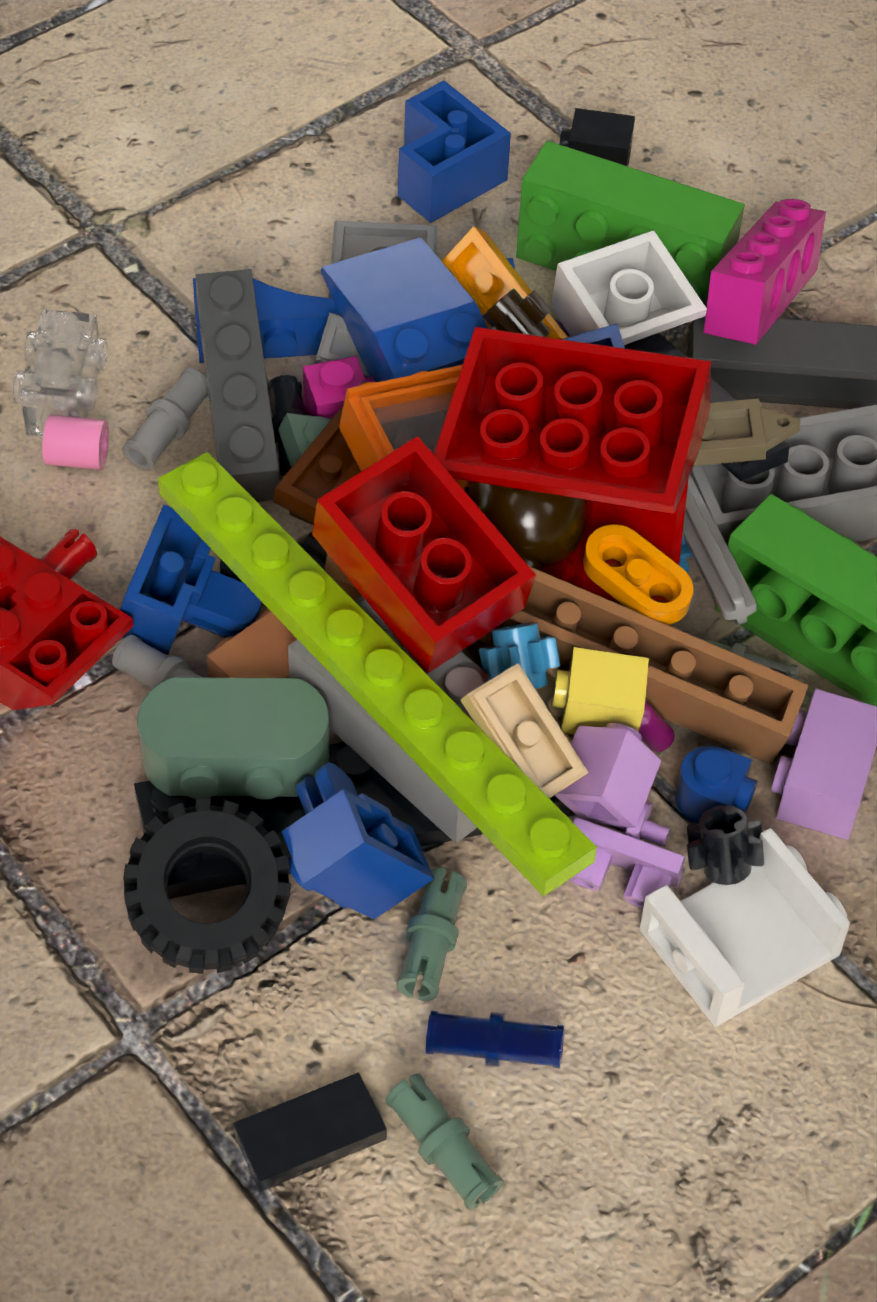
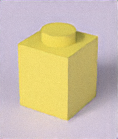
M574 647L568 671H556L553 688L552 707L563 709L562 732L575 735L578 726L606 727L608 723L624 724L639 731L645 709L649 658Z

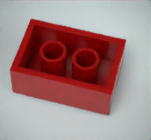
M418 436L317 500L312 535L426 674H429L525 608L536 574Z

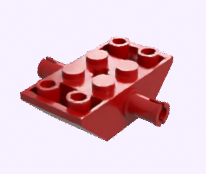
M70 529L41 559L31 556L0 536V703L11 710L53 705L134 626L132 617L70 580L88 562L97 557L96 547L87 535L83 533L75 541L79 536V530Z

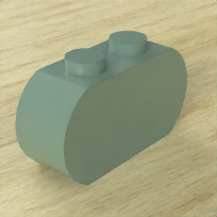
M172 677L154 687L143 699L138 711L137 725L145 774L156 788L169 796H188L195 799H207L213 796H252L257 799L298 797L295 785L308 776L315 778V771L328 763L330 759L329 712L326 702L312 685L299 678Z

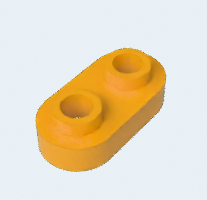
M615 524L602 526L589 536L583 558L585 572L593 582L623 606L666 625L677 623L687 614L693 595V583L689 574L637 532L626 526ZM614 559L619 561L622 566L611 567L604 561ZM656 595L663 596L669 602H657L651 599L650 597Z

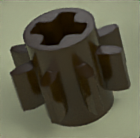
M513 288L482 315L491 326L489 329L546 337L551 332L542 320L552 310L535 290L525 298H522Z

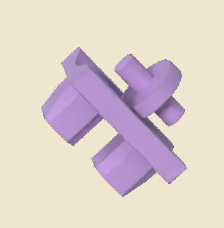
M646 801L636 828L609 826L626 832L625 834L575 817L573 823L597 846L595 862L569 879V881L586 889L600 892L611 864L632 871L623 895L624 901L643 909L645 896L665 885L669 888L670 886L679 888L685 872V868H682L685 856L642 841V839L665 846L670 833V828L649 821L653 803Z

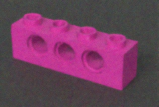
M799 199L775 201L711 271L704 325L705 334L757 345L817 271L826 211L812 209L808 202Z

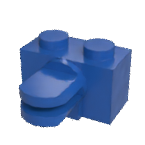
M163 504L122 601L120 611L132 617L134 626L122 638L131 634L135 635L150 647L169 655L182 621L224 638L236 636L255 622L260 611L261 600L243 582L213 571L212 568L216 558L209 555L211 548L173 508Z
M328 762L315 771V778L308 776L295 785L306 815L283 830L282 834L291 855L288 858L290 872L303 889L320 893L334 900L340 907H349L374 920L434 880L413 827L393 817L388 807L363 793L358 795L352 780L337 765Z

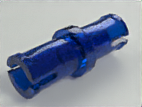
M431 1010L427 1026L426 1054L434 1055V1053L482 1058L485 1059L486 1066L500 1067L501 1061L553 1066L555 1069H560L565 1025L558 1024L553 1026L505 1020V1013L491 1012L489 1019L444 1014Z

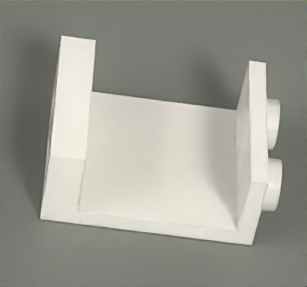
M772 828L762 832L759 838L763 841L764 865L752 866L751 873L745 880L732 885L712 883L682 901H679L667 885L645 896L639 927L640 932L714 1027L721 1025L840 956L850 926L841 902L832 893L823 891L808 873L807 866L800 853L794 847L786 846Z

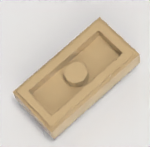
M519 663L473 690L460 700L475 724L548 798L553 797L589 773Z

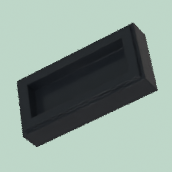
M359 1072L232 1123L234 1137L259 1192L385 1141L387 1137L386 1126Z

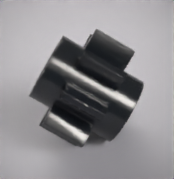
M723 805L708 809L701 815L699 825L688 824L689 868L691 870L704 868V873L710 882L721 885H732L745 880L751 873L752 866L764 865L763 841L759 839L760 834L763 832L761 821L748 822L746 814L741 809L733 806Z

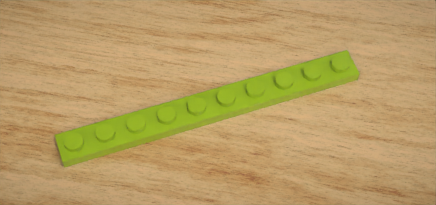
M208 452L158 478L159 495L543 897L595 862L597 846Z

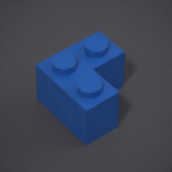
M444 80L405 101L404 146L399 148L398 197L428 222L432 223L508 180L511 133Z

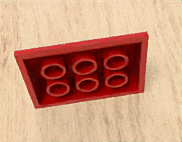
M475 327L434 456L454 479L674 514L699 454L710 410L711 361Z

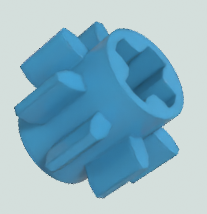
M537 622L511 625L491 631L494 646L479 649L482 669L489 675V680L519 663L535 689L548 685L546 669L561 666L556 637H540Z

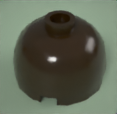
M479 482L469 486L468 496L526 564L532 568L541 571V567L560 564L572 555L583 537L588 507L585 499Z

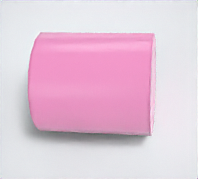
M50 414L47 417L42 445L43 460L46 465L92 470L104 469L109 445V426L107 420Z

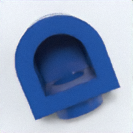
M703 746L689 752L682 761L675 794L676 805L679 811L687 819L699 824V819L705 811L716 806H733L741 809L746 814L758 782L748 777L752 759L716 746Z

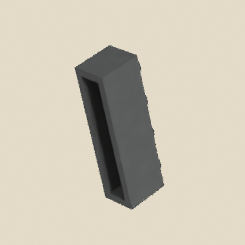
M252 269L195 274L197 310L216 461L256 502L274 500L275 487L279 483V468Z
M706 315L692 321L687 357L711 361V378L736 400L759 398L760 402L843 409L877 405V326L778 318L757 345L705 334Z

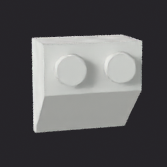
M654 230L557 264L551 307L570 337L617 323L623 343L626 345L706 315L707 308Z

